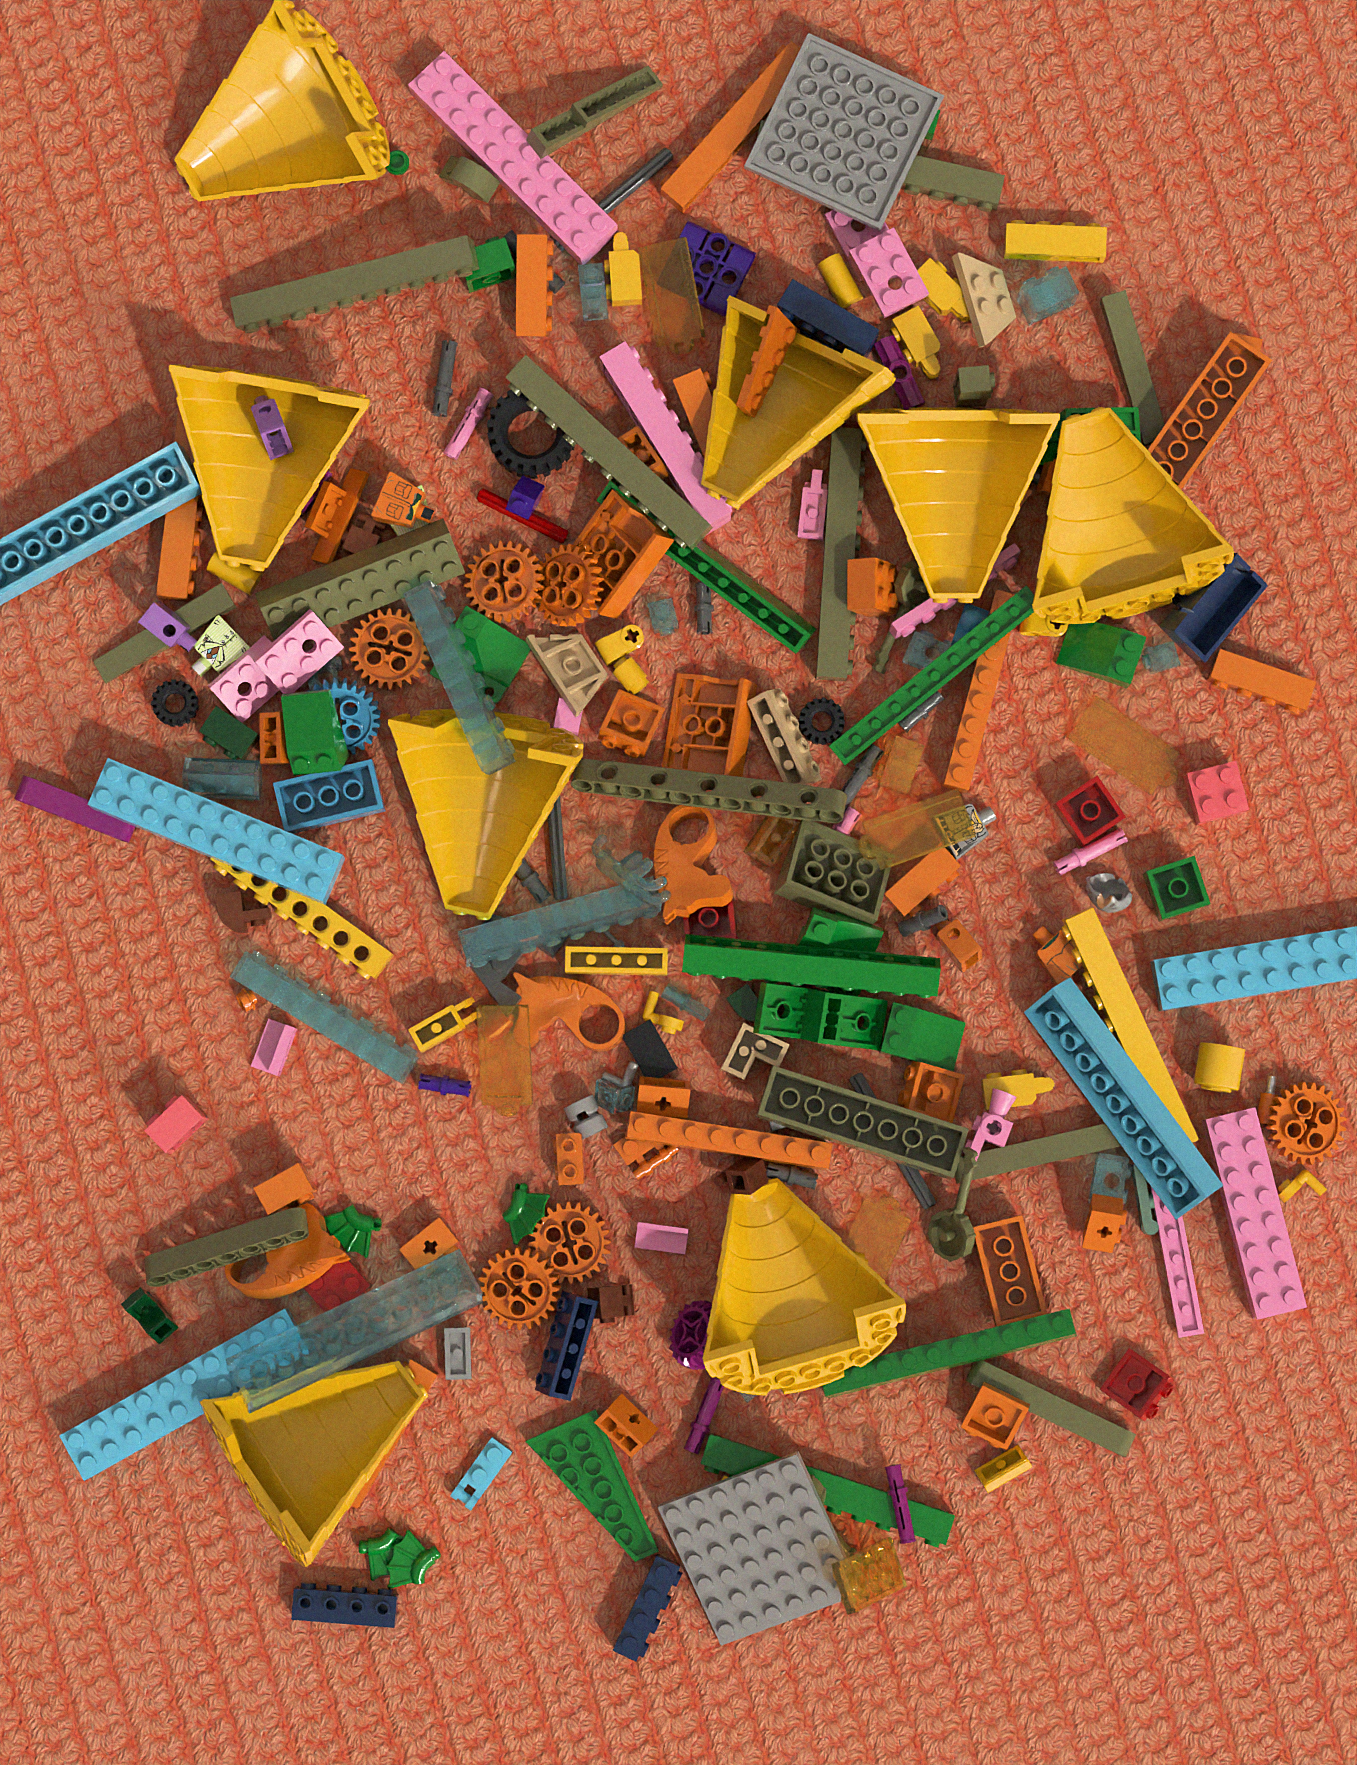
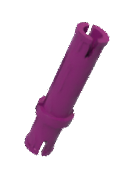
M715 1377L710 1378L694 1422L690 1424L692 1428L683 1448L698 1455L706 1433L710 1431L709 1425L724 1389L720 1380Z
M901 1464L885 1466L889 1484L887 1492L888 1496H891L900 1544L914 1542L916 1538L906 1496L908 1488L904 1486Z

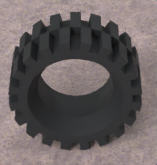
M512 390L507 391V397L503 398L501 396L497 400L496 408L492 407L490 411L491 417L487 422V434L492 453H494L498 463L505 466V470L510 473L512 471L517 472L519 477L530 475L531 479H538L537 475L544 474V477L551 475V470L556 469L558 471L562 468L564 461L568 462L571 457L570 452L574 450L575 446H571L562 437L565 432L558 427L554 443L545 452L538 455H525L515 450L508 440L509 426L518 415L533 410L526 404L529 399L521 393L517 396Z

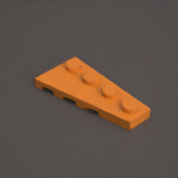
M771 305L768 306L766 314L770 315L767 326H762L759 334L760 337H763L759 350L754 351L751 358L752 372L746 374L736 404L746 416L755 418L758 410L761 409L763 400L769 388L773 385L774 377L780 365L783 364L785 355L790 344L794 341L798 330L777 307Z

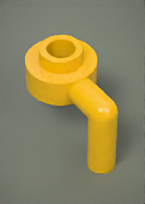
M650 991L642 1015L643 1020L648 1021L651 1019L652 1023L662 1026L660 1031L675 1035L676 1030L682 1031L684 1021L654 1013L659 993Z
M1306 1169L1302 1170L1292 1181L1287 1178L1277 1188L1280 1191L1278 1197L1283 1203L1287 1202L1305 1182L1319 1196L1327 1189Z

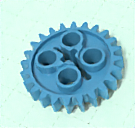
M336 677L333 679V684L323 680V687L321 688L315 684L314 691L330 689L336 712L337 704L335 698H339L340 716L343 719L342 730L347 750H350L353 755L356 754L357 746L361 750H365V742L372 744V736H377L378 734L376 727H380L381 720L378 718H380L381 710L377 709L378 701H372V692L365 695V685L359 689L356 688L357 681L347 685V678L343 679L342 684H338ZM353 702L356 704V706L348 707L345 705V703ZM356 725L359 729L351 730L348 726Z

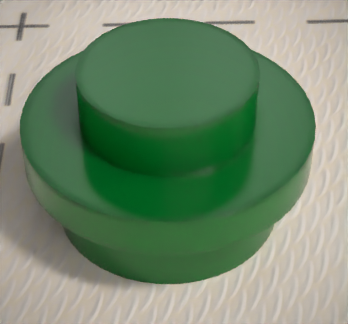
M400 150L391 151L390 164L385 167L386 170L396 176L404 174L410 165L407 154Z

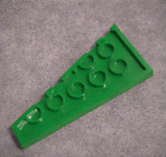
M596 1409L526 1440L525 1442L540 1456L545 1464L550 1467L635 1562L659 1551L608 1435L594 1423L599 1417Z

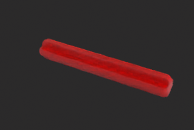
M481 488L477 494L476 499L478 502L560 543H564L569 535L568 530L534 513L527 520L506 510L508 500L484 488Z

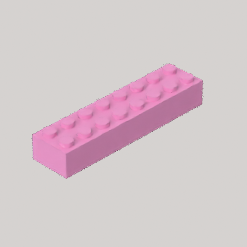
M625 341L599 357L601 370L636 426H639L663 462L669 474L668 478L680 497L713 527L709 533L731 521L732 507L725 503L727 499L721 496L720 500L709 496L706 494L708 488L701 485L704 459L699 451L694 453L691 445L693 442L686 430L681 432L678 424L680 421L673 409L668 411L665 403L667 400L660 388L655 390L653 387V377L647 367L642 368L640 366V356L634 346L629 347Z
M1256 1108L1202 1120L1215 1174L1223 1184L1219 1190L1252 1318L1258 1320L1307 1308Z

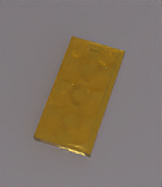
M891 1537L881 1539L831 1564L833 1577L837 1582L841 1594V1602L846 1609L847 1615L856 1613L907 1586Z

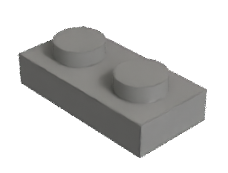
M470 1327L444 1328L446 1380L472 1379Z

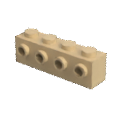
M781 688L765 691L748 700L749 708L783 782L812 785L822 780L819 774L820 768L809 752V744L803 738L799 730V722L792 714L788 706V698Z

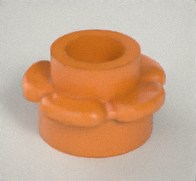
M242 988L241 992L235 995L239 1006L244 1012L254 1011L255 1004L258 1003L254 993L251 990L246 991Z

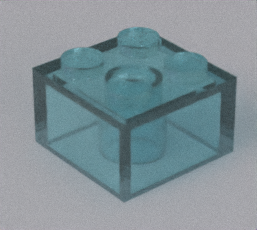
M1056 266L1046 271V276L1039 279L1032 277L1022 283L1023 286L1020 288L1017 301L1029 326L1075 305L1079 291L1067 266L1061 269Z

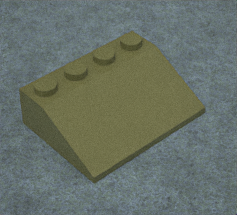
M801 820L780 870L774 894L811 909L814 907L834 915L838 912L873 925L879 916L894 855L812 820Z

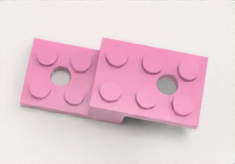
M835 210L825 214L824 217L858 281L864 280L884 318L929 295L894 227L889 230L887 224L884 223L881 231L865 225L863 231L856 232L851 227L852 222L855 221L854 219ZM891 278H898L902 283V287L898 290H892L888 286V281Z
M309 609L275 641L271 642L265 635L214 679L208 687L233 715L243 723L279 690L283 694L294 693L344 647L315 613ZM307 639H313V648L309 651H303V642ZM248 682L250 685L249 690L244 694L238 693L239 684Z

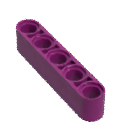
M23 775L14 797L15 800L127 843L130 842L135 829L133 825L92 809L87 805L88 799Z

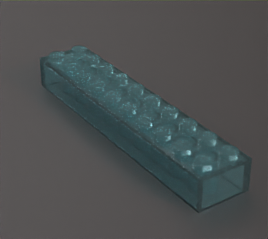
M458 1249L225 1359L227 1370L250 1414L483 1303L482 1290L463 1254Z

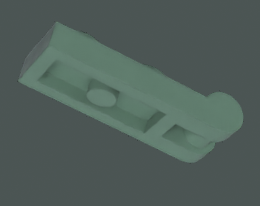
M1130 1165L1140 1228L1144 1234L1153 1235L1159 1229L1158 1223L1152 1220L1151 1209L1155 1208L1153 1194H1148V1181L1137 1166Z

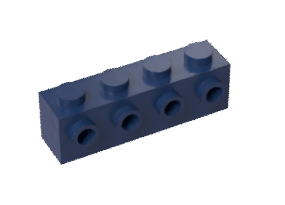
M562 1291L561 1297L557 1301V1312L554 1322L550 1326L549 1341L543 1351L541 1369L536 1376V1391L550 1397L571 1401L598 1301L583 1295Z
M656 1554L615 1642L614 1652L635 1662L639 1656L642 1658L645 1656L649 1647L646 1639L649 1633L655 1634L661 1621L657 1619L660 1609L666 1610L672 1597L668 1595V1592L672 1585L677 1586L682 1576V1572L679 1571L680 1564L660 1554Z
M301 1582L300 1586L294 1588L291 1620L395 1628L399 1594H393V1589L378 1588V1592H367V1587L352 1586V1590H342V1585L327 1584L326 1588H316V1583Z

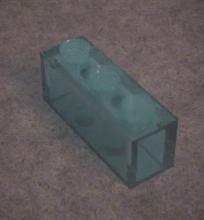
M185 757L182 771L183 789L204 798L260 800L262 789L260 761Z

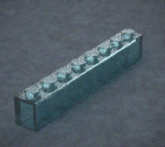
M428 580L403 593L481 771L491 775L516 762L513 756L515 749L509 739L506 740L503 734L505 726L502 720L496 717L493 712L495 704L490 695L485 694L483 689L485 686L484 679L479 672L476 673L473 667L476 664L472 653L465 649L463 643L466 642L462 631L459 628L456 629L453 622L456 620L455 614L444 602L446 594L441 585H436Z
M651 876L458 931V942L466 967L473 966L477 968L486 965L487 961L493 959L498 961L506 960L514 953H530L535 951L536 947L542 945L551 947L559 944L563 939L571 938V940L582 938L585 936V933L591 931L600 933L608 930L609 926L619 924L624 926L640 917H644V919L655 917L658 915V912H661L662 902L654 878Z
M254 950L250 954L245 951L231 973V978L401 1084H405L420 1060L415 1056L418 1051L407 1044H404L403 1047L395 1044L396 1038L384 1030L381 1034L372 1029L374 1024L361 1017L359 1021L351 1016L352 1010L341 1003L338 1007L329 1003L331 997L320 990L316 994L308 990L310 984L299 977L295 981L287 977L288 971L276 963L274 967H271L265 963L267 957Z

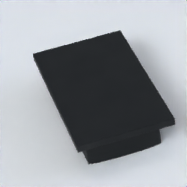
M651 1019L623 1035L625 1043L645 1077L661 1078L678 1068Z

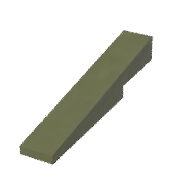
M646 66L573 103L570 110L532 128L526 141L539 158L542 159L659 90L663 84L652 69Z
M1124 290L1101 297L1100 305L1114 346L1113 352L1131 407L1139 408L1140 436L1143 445L1153 443L1165 424L1127 293Z
M220 583L174 611V613L190 625L187 633L193 635L194 631L212 622L216 616L219 615L221 617L235 609L236 606L224 585ZM170 625L169 633L174 635L176 629L173 625ZM145 629L93 662L107 684L170 647L149 630Z

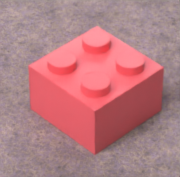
M1236 761L1190 772L1183 776L1196 825L1243 814L1249 810Z
M175 1095L165 1105L167 1109L160 1115L158 1113L155 1114L146 1123L149 1127L145 1132L168 1154H173L209 1119L189 1097L183 1095L178 1097Z

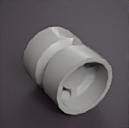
M593 1095L564 1108L569 1121L575 1123L573 1127L574 1132L581 1133L582 1140L608 1127L603 1115L597 1113L599 1106ZM586 1112L589 1118L583 1120L582 1113Z

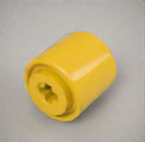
M1200 1042L1194 1084L1200 1085L1202 1089L1231 1093V1091H1238L1245 1049Z

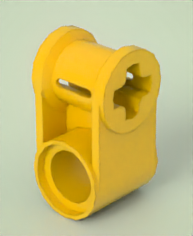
M1033 612L1020 623L1019 633L1027 636L1060 637L1067 631L1068 624L1061 623L1064 625H1060L1059 629H1054V624H1050L1054 622H1051L1049 615L1046 614V617L1041 618Z
M628 625L598 640L595 646L606 666H609L642 646L644 635L638 626ZM632 631L633 634H639L636 637V643H633L631 640L626 641L628 632Z

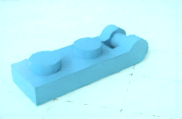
M491 1437L450 1497L455 1500L459 1499L466 1504L464 1507L471 1511L513 1451ZM468 1484L476 1489L472 1496L464 1491Z

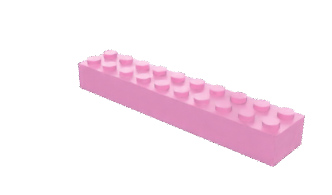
M445 51L408 84L411 95L488 172L500 181L505 190L582 267L617 234V224L548 155L542 159L539 158L526 141L528 134Z

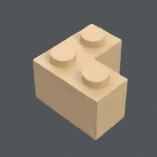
M743 1022L721 1070L744 1081L755 1058L771 1066L779 1067L789 1044L771 1035L753 1033L754 1027Z

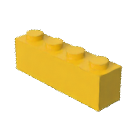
M1013 220L1011 223H1007L1005 227L1004 259L1103 263L1106 258L1107 227H1101L1098 223L1076 226L1073 222L1051 225L1048 221L1026 224L1023 220Z
M566 946V974L667 976L668 948Z

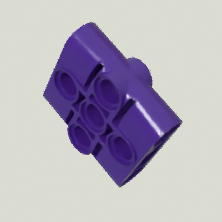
M688 220L659 277L657 285L686 298L690 304L700 305L725 317L727 312L726 300L729 295L736 297L756 253L728 240L722 233H714ZM707 236H709L708 239H707V241H706V243H705V245H704V247H703V249H702V251H701V248H702V246H703V244H704V242H705ZM715 242H720L725 248L717 252L711 248V245ZM733 247L732 250H731V252H730V254H729V256H728V258H727V260H726V262H724L725 259H726V257H727V255H728V253H729V251H730V248ZM686 253L690 255L691 259L687 263H682L677 257L680 254ZM704 264H709L714 270L711 273L705 274L701 272L700 267ZM726 275H732L736 281L728 285L722 279ZM693 286H698L703 292L698 296L690 294L689 289ZM711 287H713L712 290H711V292H710V294H709V296H708V298H707V301L704 302L705 299H706V297H707V295H708V293H709V291H710V289H711Z

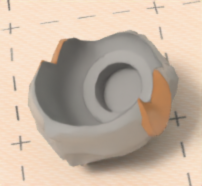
M1100 873L1086 877L1088 896L1099 910L1114 913L1130 905L1132 894L1123 878L1116 880L1114 875L1110 873Z

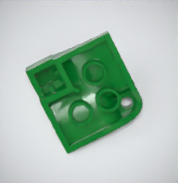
M465 606L429 674L485 706H494L503 699L531 649L524 640L500 627L486 616ZM488 688L494 690V694L491 697L485 695V690Z
M813 907L806 925L801 929L796 944L876 952L884 930L881 927L838 912L834 915ZM832 986L825 988L831 992L858 996L862 990L854 989L847 991L840 987Z

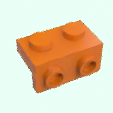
M556 1134V1140L553 1141L554 1155H557L555 1179L558 1181V1185L584 1184L582 1134Z

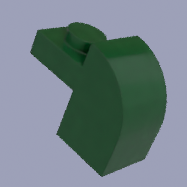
M746 984L727 997L726 1000L740 1018L755 1023L758 998L749 985Z
M141 1287L121 1303L125 1311L133 1316L145 1332L158 1344H161L179 1328L158 1300L149 1291L146 1292Z

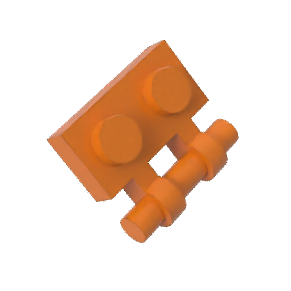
M625 1137L613 1144L627 1166L635 1160L638 1162L640 1167L632 1172L637 1180L645 1175H651L653 1169L663 1162L668 1163L672 1160V1156L679 1152V1149L674 1146L665 1148L662 1144L624 1139ZM655 1147L659 1153L646 1162L642 1155Z

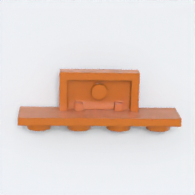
M350 468L341 489L330 482H323L304 525L305 528L320 536L311 560L326 565L332 563L342 536L366 485L369 473Z

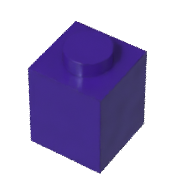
M522 475L512 490L506 510L528 520L539 504L545 485Z

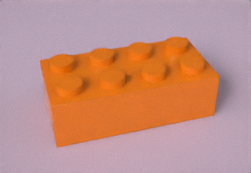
M1018 1215L974 1226L973 1229L976 1234L974 1244L995 1327L1047 1314L1023 1216Z

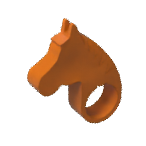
M679 805L669 812L658 831L654 848V869L657 888L664 904L663 918L666 925L677 916L689 918L690 914L702 907L725 906L733 898V889L726 876L721 874L709 876L706 871L700 869L714 848L718 837L713 816L707 808ZM697 818L708 823L709 828L706 835L696 843L681 845V843L673 840L675 828L687 819Z
M517 972L513 973L519 985L516 993L522 996V1000L518 1004L519 1016L514 1027V1037L522 1047L531 1048L535 1046L539 1041L540 1031L547 1029L557 1019L562 1020L580 1043L591 1051L606 1052L615 1048L622 1041L626 1030L624 1016L613 1000L602 991L573 979L554 976L527 978ZM590 1007H606L615 1012L619 1018V1030L616 1036L604 1044H594L587 1041L580 1031L582 1014Z
M307 1203L297 1207L303 1208L306 1211L309 1236L306 1239L259 1254L267 1256L269 1265L267 1264L264 1271L266 1273L262 1274L254 1282L247 1284L240 1282L241 1269L250 1258L225 1265V1275L227 1280L247 1297L274 1299L300 1290L321 1277L333 1264L346 1262L351 1258L340 1249V1241L334 1235L330 1236L327 1233L324 1216L314 1206Z

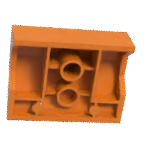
M615 489L611 490L572 545L585 547V551L592 552L591 558L598 559L595 567L602 568L601 572L598 573V577L604 578L602 582H599V586L604 588V591L597 593L601 601H595L594 603L599 607L597 610L599 615L617 619L674 540L667 531L665 532L654 522L655 520L646 515Z
M677 673L662 767L743 777L753 715L747 701L756 696L757 684L745 678L728 680L706 675Z

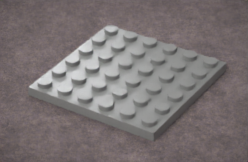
M808 33L751 150L744 169L881 231L944 99V95Z
M799 1451L663 1502L657 1507L721 1646L860 1595L862 1592Z

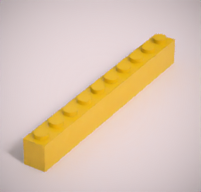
M1088 907L1062 919L1064 926L1061 927V930L1067 941L1071 939L1075 948L1071 950L1077 964L1082 963L1085 970L1082 973L1084 981L1088 987L1092 986L1096 994L1093 996L1094 1003L1098 1010L1103 1009L1106 1019L1103 1020L1104 1024L1111 1033L1113 1032L1118 1043L1191 1142L1198 1141V1136L1094 908Z

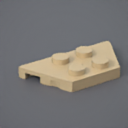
M960 252L953 255L952 259L979 348H981L1016 318L1003 271Z
M550 634L549 638H535V635H528L526 643L575 717L579 716L605 681L607 672L582 634H569L568 636Z

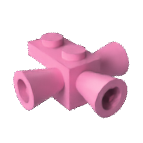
M993 1088L989 1113L983 1112L981 1116H976L971 1128L975 1130L973 1139H967L964 1148H972L977 1151L979 1156L984 1142L1004 1147L1013 1123L1003 1118L1017 1097Z

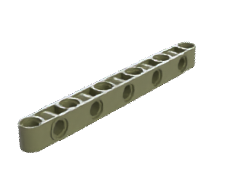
M581 759L571 782V786L575 790L585 793L828 823H839L842 821L847 801V795L837 789L592 759Z

